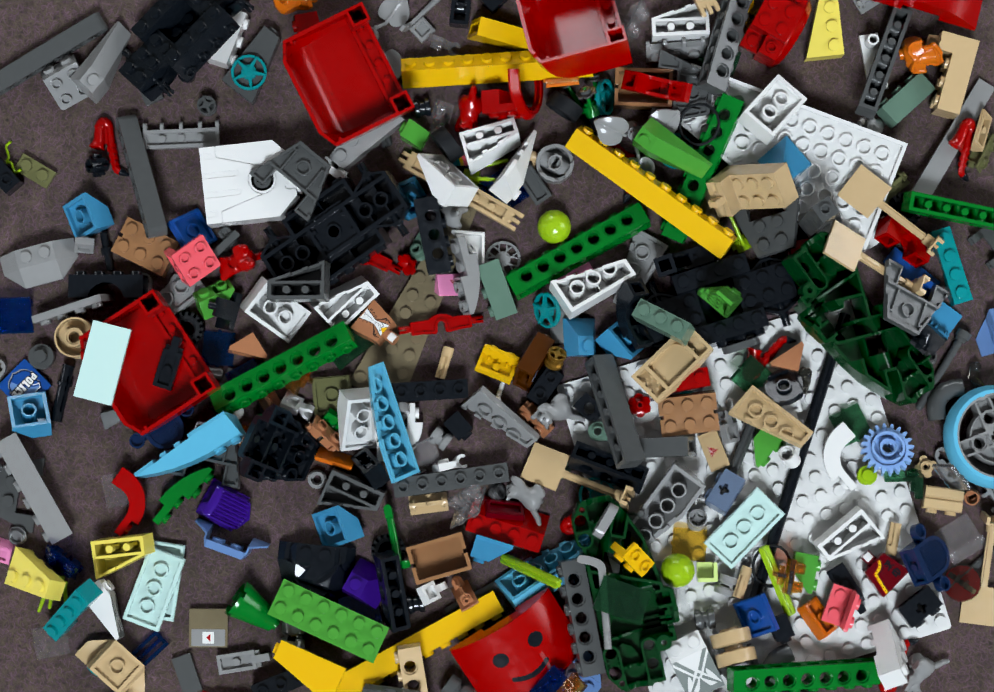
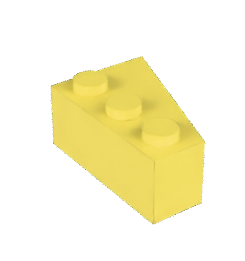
M818 0L816 3L804 62L843 57L844 46L838 0Z
M153 532L100 538L90 542L96 580L106 577L155 552Z
M15 546L4 584L44 599L61 601L66 582L52 569H49L45 562L35 555L34 551Z

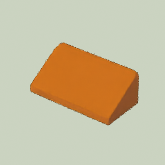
M322 446L318 449L315 456L316 461L351 471L354 467V463L351 460L352 455L338 451H328Z
M814 596L797 608V611L817 640L820 641L835 631L838 626L821 620L824 606L817 596Z

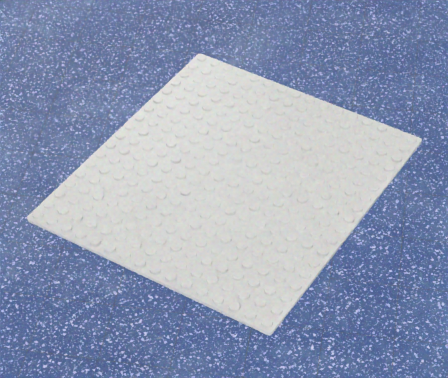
M850 300L844 301V308L824 313L834 328L841 312L851 315L850 321L856 320ZM795 313L788 315L791 325H787V327H783L781 318L768 321L769 327L765 334L758 336L759 344L751 348L762 350L763 352L760 354V357H762L769 350V347L773 345L772 343L781 336H789L797 340L790 344L784 343L772 360H774L801 341L803 342L804 347L797 373L803 380L804 390L803 397L800 399L802 412L797 413L798 420L805 424L827 351L806 332L797 319L798 314ZM716 346L713 347V352L699 367L708 368L711 386L687 391L715 390L717 410L714 411L729 410L733 408L752 385L766 395L765 383L768 381L769 375L780 369L770 367L767 364L759 377L753 381H746L742 377L741 370L747 358V348L730 354H723L722 348L718 349ZM650 358L617 367L628 400L637 393H641L643 397L647 396L650 398L649 405L651 411L649 413H645L641 418L637 417L636 414H632L639 438L662 437L660 417L663 416H659L658 404L631 377ZM837 362L778 544L788 552L791 562L794 551L817 555L819 560H821L820 571H816L815 579H818L816 591H812V594L806 593L796 577H793L792 590L789 595L796 613L787 616L795 634L791 637L792 640L787 642L795 658L793 662L851 659L875 652L876 647L872 648L870 641H873V638L868 632L867 627L887 619L890 620L900 640L921 638L951 628L942 594L935 589L933 582L926 585L932 589L943 605L939 607L941 610L934 616L928 615L924 619L925 623L920 627L916 628L914 626L911 628L895 608L925 585L915 587L909 573H907L885 597H881L862 572L868 566L861 559V556L867 550L875 557L881 552L885 553L890 522L902 525L896 556H888L905 567L899 551L913 542L910 535V527L919 524V520L904 472L901 468L898 475L893 471L890 477L887 471L881 476V470H878L876 481L870 485H863L857 480L856 474L858 469L862 466H867L869 461L863 462L862 460L865 455L860 454L861 449H864L860 447L861 442L864 441V435H868L869 429L874 431L875 425H878L881 429L883 423L886 424L887 428H889V424L880 396L858 383ZM588 376L558 385L557 387L558 394L563 393L568 396V401L572 406V413L581 415L573 408V405L586 392L595 400ZM781 385V390H786L789 386ZM587 403L584 405L585 413L592 414L595 407L593 404ZM601 416L596 422H602ZM732 417L733 423L737 422L741 439L747 423H741L740 420ZM566 419L574 447L576 442L580 441L612 454L608 441H594L589 437L588 428L594 423L593 420L588 422L585 419L584 422ZM842 421L856 436L845 445L840 456L842 468L857 485L852 491L849 488L845 490L838 482L840 477L832 481L823 463V448L826 439L831 431ZM595 428L594 433L600 435L601 429ZM717 431V433H718V435H719V438H720V440H721V443H722V439H721V436H720V431ZM707 432L670 436L696 437L697 456L645 458L646 460L640 465L649 468L640 494L635 493V498L630 497L631 500L628 502L629 512H638L675 460L691 470L706 485L699 497H704L709 488L713 489L716 484L714 480L718 473H723L725 468L728 469L729 466L711 472L697 437ZM751 440L737 474L746 481L736 500L745 499L758 487L779 506L790 468H787L778 456L779 450L777 452L773 451L768 456L771 459L764 467L760 466L757 468L754 466ZM739 441L722 444L729 463H731ZM883 447L885 452H892L890 448ZM583 473V476L586 479L593 477ZM592 480V481L597 482V483H600L601 480ZM603 481L602 485L609 487V485ZM612 484L615 490L619 489L624 491V488ZM724 488V490H721L720 494L723 495L724 492L727 493V489ZM702 502L690 508L682 519L648 545V548L654 559L663 586L671 587L662 579L660 572L662 561L667 556L680 553L688 556L693 562L695 568L693 580L684 587H671L674 589L680 618L673 625L678 640L696 631L694 611L706 612L707 609H714L716 628L704 627L698 631L713 661L716 663L715 656L725 651L724 648L713 649L710 636L720 633L719 631L735 626L742 628L733 607L734 603L742 599L715 592L714 588L718 582H697L696 562H717L718 576L719 573L738 579L742 565L752 568L753 557L761 546L766 545L771 529L746 554L749 562L744 564L740 560L731 569L703 543L720 525L717 511L705 505V502ZM855 506L860 507L884 535L885 539L877 540L868 546L860 547L848 554L828 561L812 542ZM694 509H702L707 514V523L704 529L699 532H694L687 526L688 516ZM777 548L774 559L780 573L787 574L789 567L788 558L780 548ZM760 553L754 565L756 574L762 559ZM609 558L613 573H619L620 565ZM843 562L863 593L865 600L862 601V604L867 611L860 615L855 610L853 614L855 620L851 629L848 628V631L844 632L838 626L830 635L819 641L803 620L797 608L814 596H817L825 608L833 585L826 572ZM751 574L744 599L750 596L755 581L753 574ZM768 575L766 584L772 585L771 579ZM788 576V578L786 579V581L784 582L787 589H788L789 576ZM721 584V586H724V587H727V588L730 587V586ZM764 587L763 593L766 594L774 616L784 613L774 587ZM635 590L632 591L634 597L620 595L627 616H632L634 609L637 612L640 611ZM917 604L918 609L916 611L923 612L922 607L924 605ZM772 633L752 638L750 641L743 643V647L749 643L753 644L759 664H763L770 652L783 645L781 642H775ZM647 640L643 646L650 648L653 645V641ZM666 640L661 641L663 645L666 643ZM660 651L666 680L656 682L653 686H648L649 692H685L666 653ZM650 658L647 665L654 667L657 665L658 660ZM748 661L732 666L751 665V663ZM720 675L725 685L712 692H730L727 690L726 678ZM752 677L747 679L746 685L751 682Z

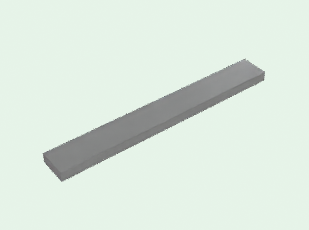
M980 78L976 81L961 107L960 115L951 123L912 191L929 195L934 193L958 152L957 149L948 144V141L954 137V134L957 132L956 129L959 128L962 120L972 118L976 122L981 110L985 107L994 91L992 85Z

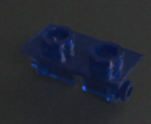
M553 665L530 692H556L568 679L565 676L566 671L563 668L558 669Z

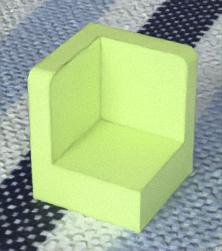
M696 562L697 582H718L717 562Z

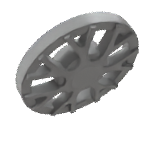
M499 241L492 244L485 254V262L490 258L499 259L504 276L508 275L505 272L504 266L509 265L511 270H513L512 266L518 269L521 262L519 250L515 245L507 241ZM500 244H506V251H500ZM493 247L499 252L496 256L490 253ZM511 248L516 251L512 256L507 253ZM510 259H518L517 265L511 264Z

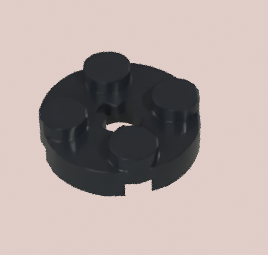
M780 369L769 375L768 381L765 383V392L779 406L793 404L803 397L804 384L797 372L794 371L793 373L788 372L787 369ZM781 385L789 386L786 390H781Z

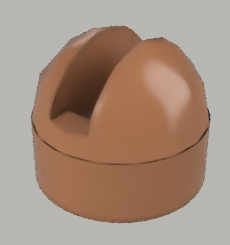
M975 489L968 490L964 495L965 502L971 506L976 505L981 498L980 493ZM973 494H976V495H977V496H975V497H973V498H971V499H969V497H968V496H971V495H973Z

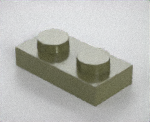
M24 153L15 166L16 171L21 168L20 174L45 189L49 188L57 175L56 172Z

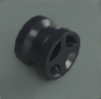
M428 97L420 101L417 99L413 100L417 119L423 115L432 116Z
M407 595L410 614H414L415 611L425 612V606L419 595Z

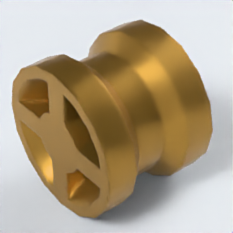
M550 347L544 360L545 366L550 370H560L567 357L566 351L561 347Z

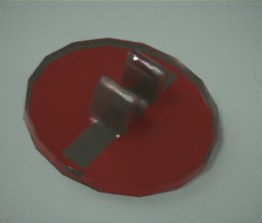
M967 564L952 566L944 575L949 578L951 584L950 589L945 591V593L957 602L972 600L981 589L979 573L974 567Z

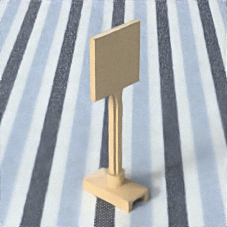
M861 164L837 195L866 218H869L873 211L879 207L922 240L921 243L928 247L926 252L933 257L935 252L931 249L939 247L936 244L937 241L943 245L945 240L939 235L934 238L929 233H924L885 203L883 199L892 187Z
M834 220L822 253L852 272L855 271L858 261H861L884 276L885 266L862 252L866 239L837 220ZM922 275L910 281L900 276L898 285L921 297L927 292L922 288L923 284L929 282L931 278L927 275Z
M534 443L520 478L555 492L561 479L564 478L602 494H610L615 501L619 502L620 507L624 511L629 512L628 502L631 500L630 497L635 498L636 496L633 487L626 485L624 491L615 490L566 471L570 455L539 443Z
M981 510L980 519L986 524L985 531L987 535L980 576V589L972 599L961 601L959 622L994 627V588L988 587L994 546V515L990 517L985 511ZM964 584L963 588L973 595L977 592L970 585Z

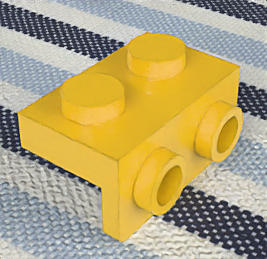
M485 344L474 371L510 385L520 357L512 352L503 351L495 345Z
M617 542L610 546L615 552L613 556L620 563L624 562L623 567L630 573L634 571L640 577H643L654 565L652 559L635 542L627 549H624Z

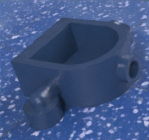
M191 407L165 425L142 436L139 433H134L129 439L130 445L135 449H140L145 445V441L149 440L158 449L173 450L175 448L173 444L179 440L182 441L185 435V427L181 418L190 417L194 412V407Z
M923 524L912 525L910 527V535L913 542L899 551V554L914 586L917 587L933 582L938 592L948 591L951 586L950 580L947 576L942 575L947 570L950 562L949 551L945 542L938 536L925 537L926 529Z

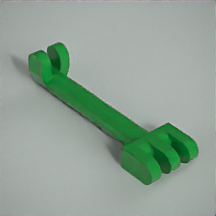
M387 504L383 509L392 550L399 555L401 569H406L411 565L408 560L402 561L393 508Z

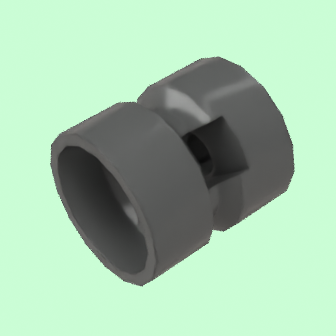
M282 621L281 633L284 636L281 637V640L305 649L303 635L306 632ZM290 635L296 636V639L291 640Z
M452 674L440 692H474L475 689L467 683L462 684V680L455 674Z

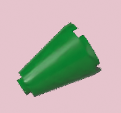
M249 582L243 583L232 597V606L228 604L225 610L226 615L267 631L275 630L280 623L279 619L267 614L271 605Z

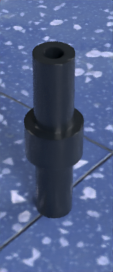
M108 232L100 233L102 242L101 253L105 259L107 271L114 270L113 252H111L112 246L110 247Z

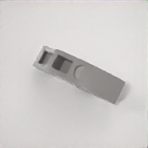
M465 236L452 238L450 245L451 251L455 254L456 270L460 273L459 277L454 278L453 286L459 297L458 305L463 315H471L475 312L479 297V263L477 253L469 254Z

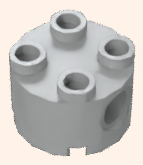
M551 144L543 147L538 153L536 172L546 183L561 184L572 174L574 159L570 150L565 148L564 145Z

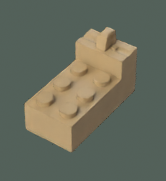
M942 31L939 35L929 34L925 45L935 42L943 52L942 57L945 59L944 63L940 66L942 75L935 84L937 93L935 97H932L929 108L932 109L931 114L954 120L960 115L980 41Z
M787 162L728 165L706 182L711 197L708 201L709 208H715L718 217H733L742 209L786 208L799 198Z

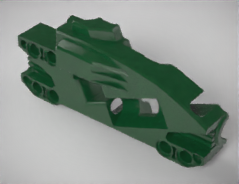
M825 231L817 233L802 244L800 249L781 261L784 268L799 287L798 295L800 299L798 304L793 307L798 314V321L806 332L820 343L833 359L858 383L899 406L915 404L920 396L934 388V369L929 361L931 355H923L909 343L910 338L904 330L883 319V303L872 306L867 299L857 266L855 271L852 272L823 254L822 251L829 233ZM852 300L857 319L841 324L842 328L838 331L835 330L824 313L844 308V301ZM880 334L885 353L870 356L865 338Z
M610 494L576 502L571 515V525L575 541L581 548L582 555L595 557L603 562L605 552L615 554L610 548L614 542H617L624 549H627L635 542L654 562L644 537L627 513ZM611 502L618 506L619 510L604 536L599 539L592 535V532L604 510ZM579 515L585 517V522L582 525H577L574 522L575 518ZM587 534L589 541L586 544L580 543V535ZM624 562L620 564L619 573L606 572L612 649L616 650L614 656L608 657L605 655L607 650H604L598 570L594 566L585 564L603 641L601 650L608 678L617 687L626 692L637 687L653 686L656 682L665 681L666 676L660 651L669 649L672 641L677 640L673 623L680 620L674 589L663 586L655 562L643 577H640L634 571L632 573L627 571L623 567ZM635 590L640 611L637 612L634 609L632 616L613 613L616 594L634 597L632 591ZM652 640L653 645L650 648H645L643 646L644 642ZM662 640H666L664 645L661 644ZM656 658L658 663L656 666L650 667L647 665L648 660ZM618 667L620 672L618 675L613 676L609 673L610 669Z

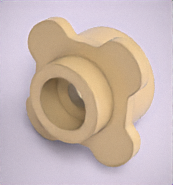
M922 455L919 458L918 464L914 466V471L916 473L920 472L925 478H930L932 470L937 467V463Z

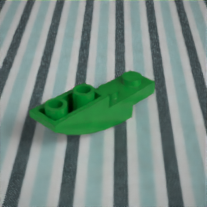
M208 467L198 470L174 484L158 500L164 506L152 521L157 525L166 524L172 517L171 511L174 508L178 509L184 502L183 496L188 500H191L192 497L196 499L202 492L200 487L204 482L207 484L214 477L212 472L215 469Z

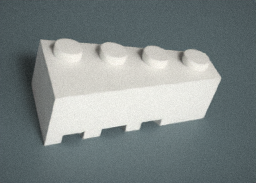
M623 259L603 265L597 269L586 270L577 275L572 274L560 280L550 281L549 290L557 299L569 320L618 292L625 281L635 279L636 273L628 261Z

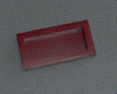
M485 500L486 518L524 521V505L521 502Z

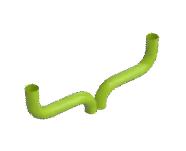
M9 141L5 145V151L7 154V159L5 161L6 164L11 165L12 171L14 173H19L20 171H22V169L20 168L16 171L13 163L9 161L10 154L8 151V145L12 143V141Z

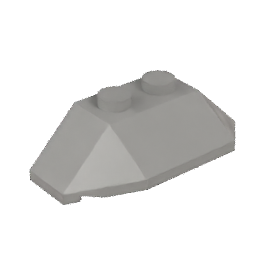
M74 238L37 244L15 250L0 257L4 276L26 289L64 279L78 258V253H74Z

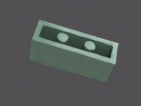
M912 74L904 81L906 85L903 88L898 86L891 93L893 97L890 100L886 97L879 104L880 109L876 114L890 129L896 126L936 89L923 74H917L916 76Z
M495 258L479 264L480 281H482L484 287L481 289L484 300H489L490 306L487 309L490 317H495V320H499L518 313L499 259Z
M642 298L631 314L637 322L684 346L687 345L695 331L690 322Z

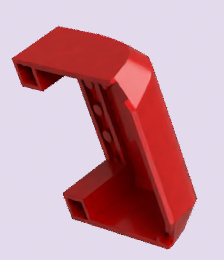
M516 0L529 53L547 72L557 77L572 78L633 63L624 25L621 24L615 0Z
M362 2L283 40V64L318 133L336 147L359 138L413 111L415 108L407 90H402L369 24L371 18Z
M150 290L103 321V323L132 330L112 408L123 425L138 432L140 435H146L160 428L221 389L214 374L159 291ZM90 330L79 337L82 360ZM173 336L183 338L180 348L184 349L173 389L169 391L154 386L153 381L163 349L167 344L171 345Z

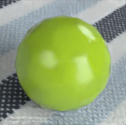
M546 211L538 220V234L545 242L551 244L563 242L571 231L570 219L562 211Z
M675 553L667 556L662 561L660 572L666 584L671 587L680 588L688 585L693 580L695 568L688 556Z

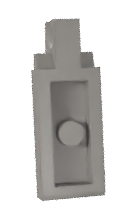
M260 649L216 656L219 675L262 667V662L272 660L270 652L260 654Z

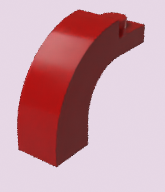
M625 70L621 89L660 99L689 103L693 84Z
M123 466L111 482L126 494L129 501L128 512L114 531L119 536H122L123 533L128 534L133 527L130 524L132 521L139 525L146 510V494L142 483L138 477H135L134 473Z

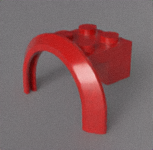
M508 69L509 92L501 89L481 91L482 114L488 115L491 119L497 118V121L508 119V117L531 120L537 115L542 105L543 80H534L535 95L532 107H527L522 96L520 69Z

